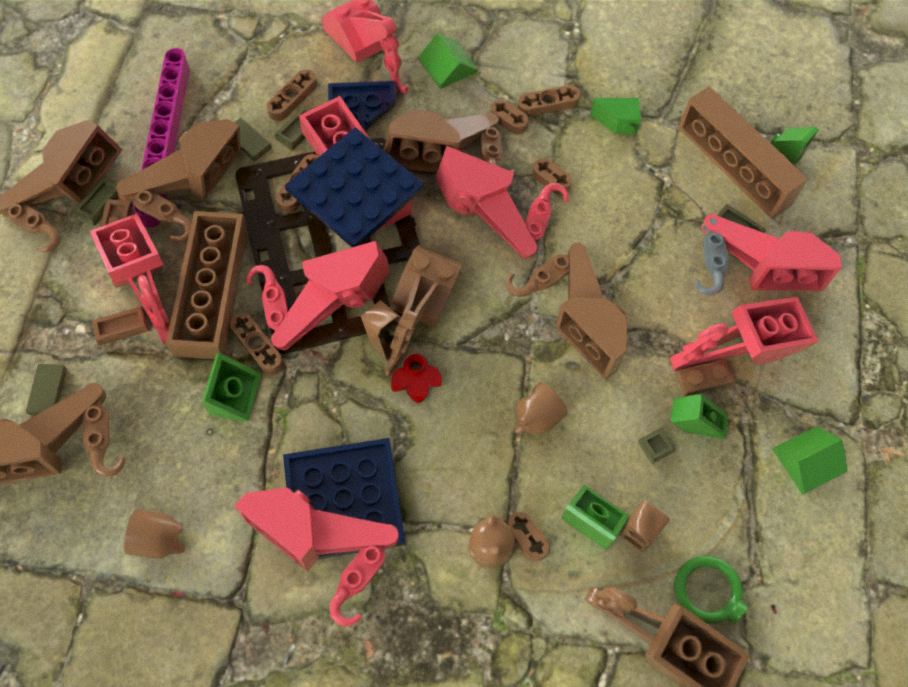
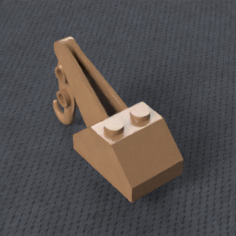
M413 109L390 122L384 151L406 169L437 173L447 146L462 151L480 140L482 158L484 161L497 166L502 156L501 135L496 129L499 118L496 114L489 112L445 120L437 112Z
M229 119L193 124L188 131L183 132L179 140L180 150L119 181L116 185L119 198L124 201L133 200L137 209L161 222L182 225L186 229L185 233L179 237L170 236V240L174 242L187 241L192 221L184 216L174 203L159 195L190 189L192 196L203 202L206 200L241 152L240 125Z
M88 120L57 130L42 150L44 162L8 191L0 195V213L8 216L11 222L33 234L50 235L51 239L48 245L45 247L38 246L36 250L42 253L53 250L59 242L58 230L50 224L44 214L31 207L63 196H67L72 201L80 204L106 175L123 149L97 124Z
M582 243L572 244L567 255L559 254L552 257L533 272L527 285L522 288H516L512 285V279L515 274L510 273L505 281L508 292L517 297H525L532 292L548 289L568 274V300L561 305L555 328L605 380L617 372L627 350V317L619 306L614 305L608 299H604L587 249Z
M420 245L413 250L390 305V308L401 313L402 317L390 346L393 350L385 372L386 376H390L393 373L402 353L405 354L415 328L414 326L418 322L436 328L461 271L462 263Z
M90 383L78 392L19 425L9 419H0V484L61 474V462L56 453L82 424L83 445L91 458L93 470L103 477H111L118 474L125 465L124 456L120 457L119 463L113 468H106L103 465V457L110 443L109 413L101 405L106 399V392L101 385Z
M607 586L602 591L591 587L584 599L587 603L607 614L650 645L645 658L654 669L681 687H735L750 657L748 652L681 605L672 604L666 617L663 618L637 607V601L632 596L612 586ZM625 612L658 628L659 630L655 638L621 615Z

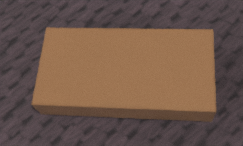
M142 306L92 320L95 339L98 345L149 332L145 311Z

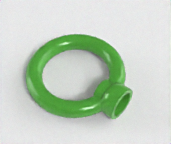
M698 556L688 560L679 569L674 583L677 601L679 605L686 608L705 623L716 624L729 620L735 625L748 609V606L742 602L743 587L736 571L725 561L713 556ZM701 567H711L726 576L731 586V598L723 609L716 612H706L698 609L689 600L686 593V581L694 570Z

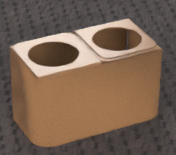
M380 300L363 313L361 319L370 344L388 361L393 349L390 348L391 344L385 342L382 334H379V332L389 322L398 325L401 317Z
M641 500L619 535L643 552L655 540L670 519L649 502Z

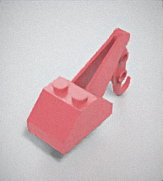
M352 0L329 11L321 19L323 29L356 63L383 50L385 53L383 62L387 70L390 71L391 80L395 81V88L402 94L408 92V86L404 85L403 87L399 78L402 61L397 50L399 48L398 39L393 35L397 31L396 25L391 17L381 14L373 0Z
M447 146L435 180L448 206L459 214L473 215L476 213L522 258H531L537 251L535 241L540 240L544 235L551 214V192H561L563 201L566 203L569 197L566 188L558 183L546 185L538 198L531 204L524 223L507 191L514 172Z
M136 213L89 231L115 288L130 284L152 321L154 328L157 330L163 345H165L170 322L162 307L152 278L154 273L163 270V263L138 214ZM135 280H138V284L143 295H141L138 288L136 287L134 283Z
M376 241L303 261L304 274L309 281L289 311L285 292L277 282L272 269L268 266L258 265L248 272L246 277L248 285L252 283V278L255 274L263 273L265 275L266 282L262 293V300L267 324L275 330L271 338L272 344L283 351L288 350L294 343L342 305L359 308L364 306L366 302L373 300L390 273L388 259Z
M797 296L740 305L731 312L737 325L729 329L726 324L713 325L703 330L697 336L698 341L685 345L683 352L675 354L669 359L674 371L746 353L750 354L755 365L782 359L807 349L819 341ZM742 336L744 340L743 343L702 354Z
M279 488L245 493L234 506L243 520L306 571L310 570L321 554L359 551L343 571L337 592L330 603V614L337 624L342 626L356 624L361 619V615L357 614L353 618H345L340 613V607L345 600L363 591L385 562V549L395 546L399 540L396 527L389 524L314 510L309 504L310 499L299 490L294 493L289 488Z

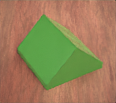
M439 33L435 35L419 55V61L439 89L477 73V68L457 41Z
M217 353L202 399V403L209 415L249 421L262 373L221 353Z
M817 426L773 448V451L802 495L847 472L843 440Z
M583 485L568 504L561 519L607 550L619 534L629 515L586 485Z

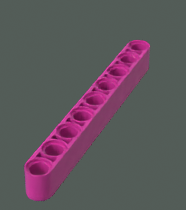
M179 48L169 49L164 56L141 170L175 152L190 73L185 53ZM167 193L160 194L159 196L166 199ZM134 205V210L145 227L153 228L161 223V221L140 211Z

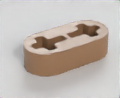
M500 99L492 103L491 113L498 116V124L514 134H522L527 130L528 116L505 100Z
M545 158L535 161L532 174L538 182L544 186L559 182L569 192L572 178L566 171ZM552 191L555 194L562 195L559 191Z
M524 512L512 514L508 525L513 531L515 543L528 560L533 562L543 560L549 551L547 539L528 514ZM515 520L526 522L524 527L527 533L526 536L521 529H514ZM529 538H531L535 545L539 543L542 545L541 554L530 552L532 544L528 540Z

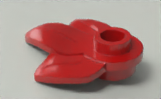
M420 354L408 356L403 363V367L395 370L391 378L392 391L406 390L408 396L416 403H421L427 397L429 387H440L442 385V377L439 370L430 366L427 359ZM417 364L421 368L419 370H413L411 367Z

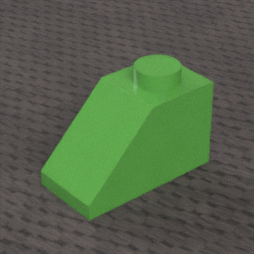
M594 98L591 116L615 134H637L641 122L639 98Z
M816 127L787 128L781 135L779 133L776 134L770 144L795 165L803 157L819 129Z
M702 394L673 399L671 423L684 432L720 439L726 438L728 414Z

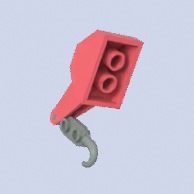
M709 214L702 224V230L707 234L703 239L705 266L714 279V286L712 288H705L699 280H695V285L699 292L711 296L721 292L729 265L727 250L753 270L750 276L751 290L823 291L840 271L842 264L840 254L812 233L791 231L786 232L781 238H777L729 221L716 214Z

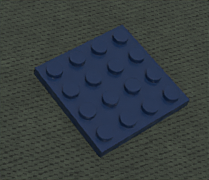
M355 127L285 184V189L348 245L356 247L366 241L424 189V183Z
M390 438L283 454L286 488H289L294 493L297 490L301 491L310 499L309 504L314 510L393 525L398 530L399 540L395 546L406 545ZM359 551L321 554L319 559L359 553Z

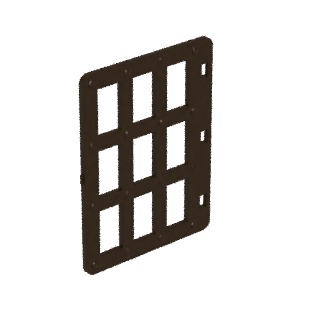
M371 139L376 145H378L382 150H384L386 139ZM315 151L241 167L235 174L256 266H268L273 270L277 282L285 292L288 311L296 301L293 287L307 284L309 280L305 277L304 269L289 271L280 232L308 225L316 258L330 254L322 221L306 207L303 206L304 211L276 217L267 179L292 174L302 159L309 154H316ZM254 191L255 199L247 201L245 192ZM411 214L395 222L402 246L382 250L389 264L405 260L408 263L413 250L420 245L415 230V219L411 217ZM369 237L361 245L372 242L371 238ZM268 251L270 260L261 262L259 252ZM258 273L261 291L263 293L266 282L265 275L263 273ZM383 283L373 298V303L375 305L381 300L390 308ZM342 305L331 314L333 323L314 327L288 350L283 351L277 347L275 348L279 353L287 354L365 335L367 332L361 316L347 319L345 307ZM394 311V312L397 313L400 317H402V314H401V313H398V312ZM270 328V330H271V335H273L274 332H275V330H273L272 328Z

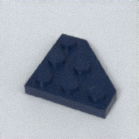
M395 81L328 83V101L340 96L363 130L366 131L396 104Z

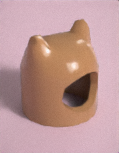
M538 383L533 388L531 395L517 402L515 407V415L518 422L515 428L516 434L523 432L536 435L544 434L567 416L568 410L563 400L547 384Z
M136 509L132 513L126 528L124 539L125 554L160 559L170 554L183 553L185 549L179 543L178 538L179 533L182 531V525L178 524L174 517L165 513Z
M492 514L477 523L469 539V552L476 564L490 569L504 565L509 560L514 549L515 537L512 529L506 522Z

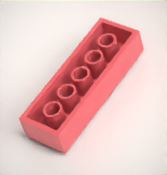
M340 96L299 115L302 133L318 156H321L355 127L368 137ZM412 200L377 231L412 214Z

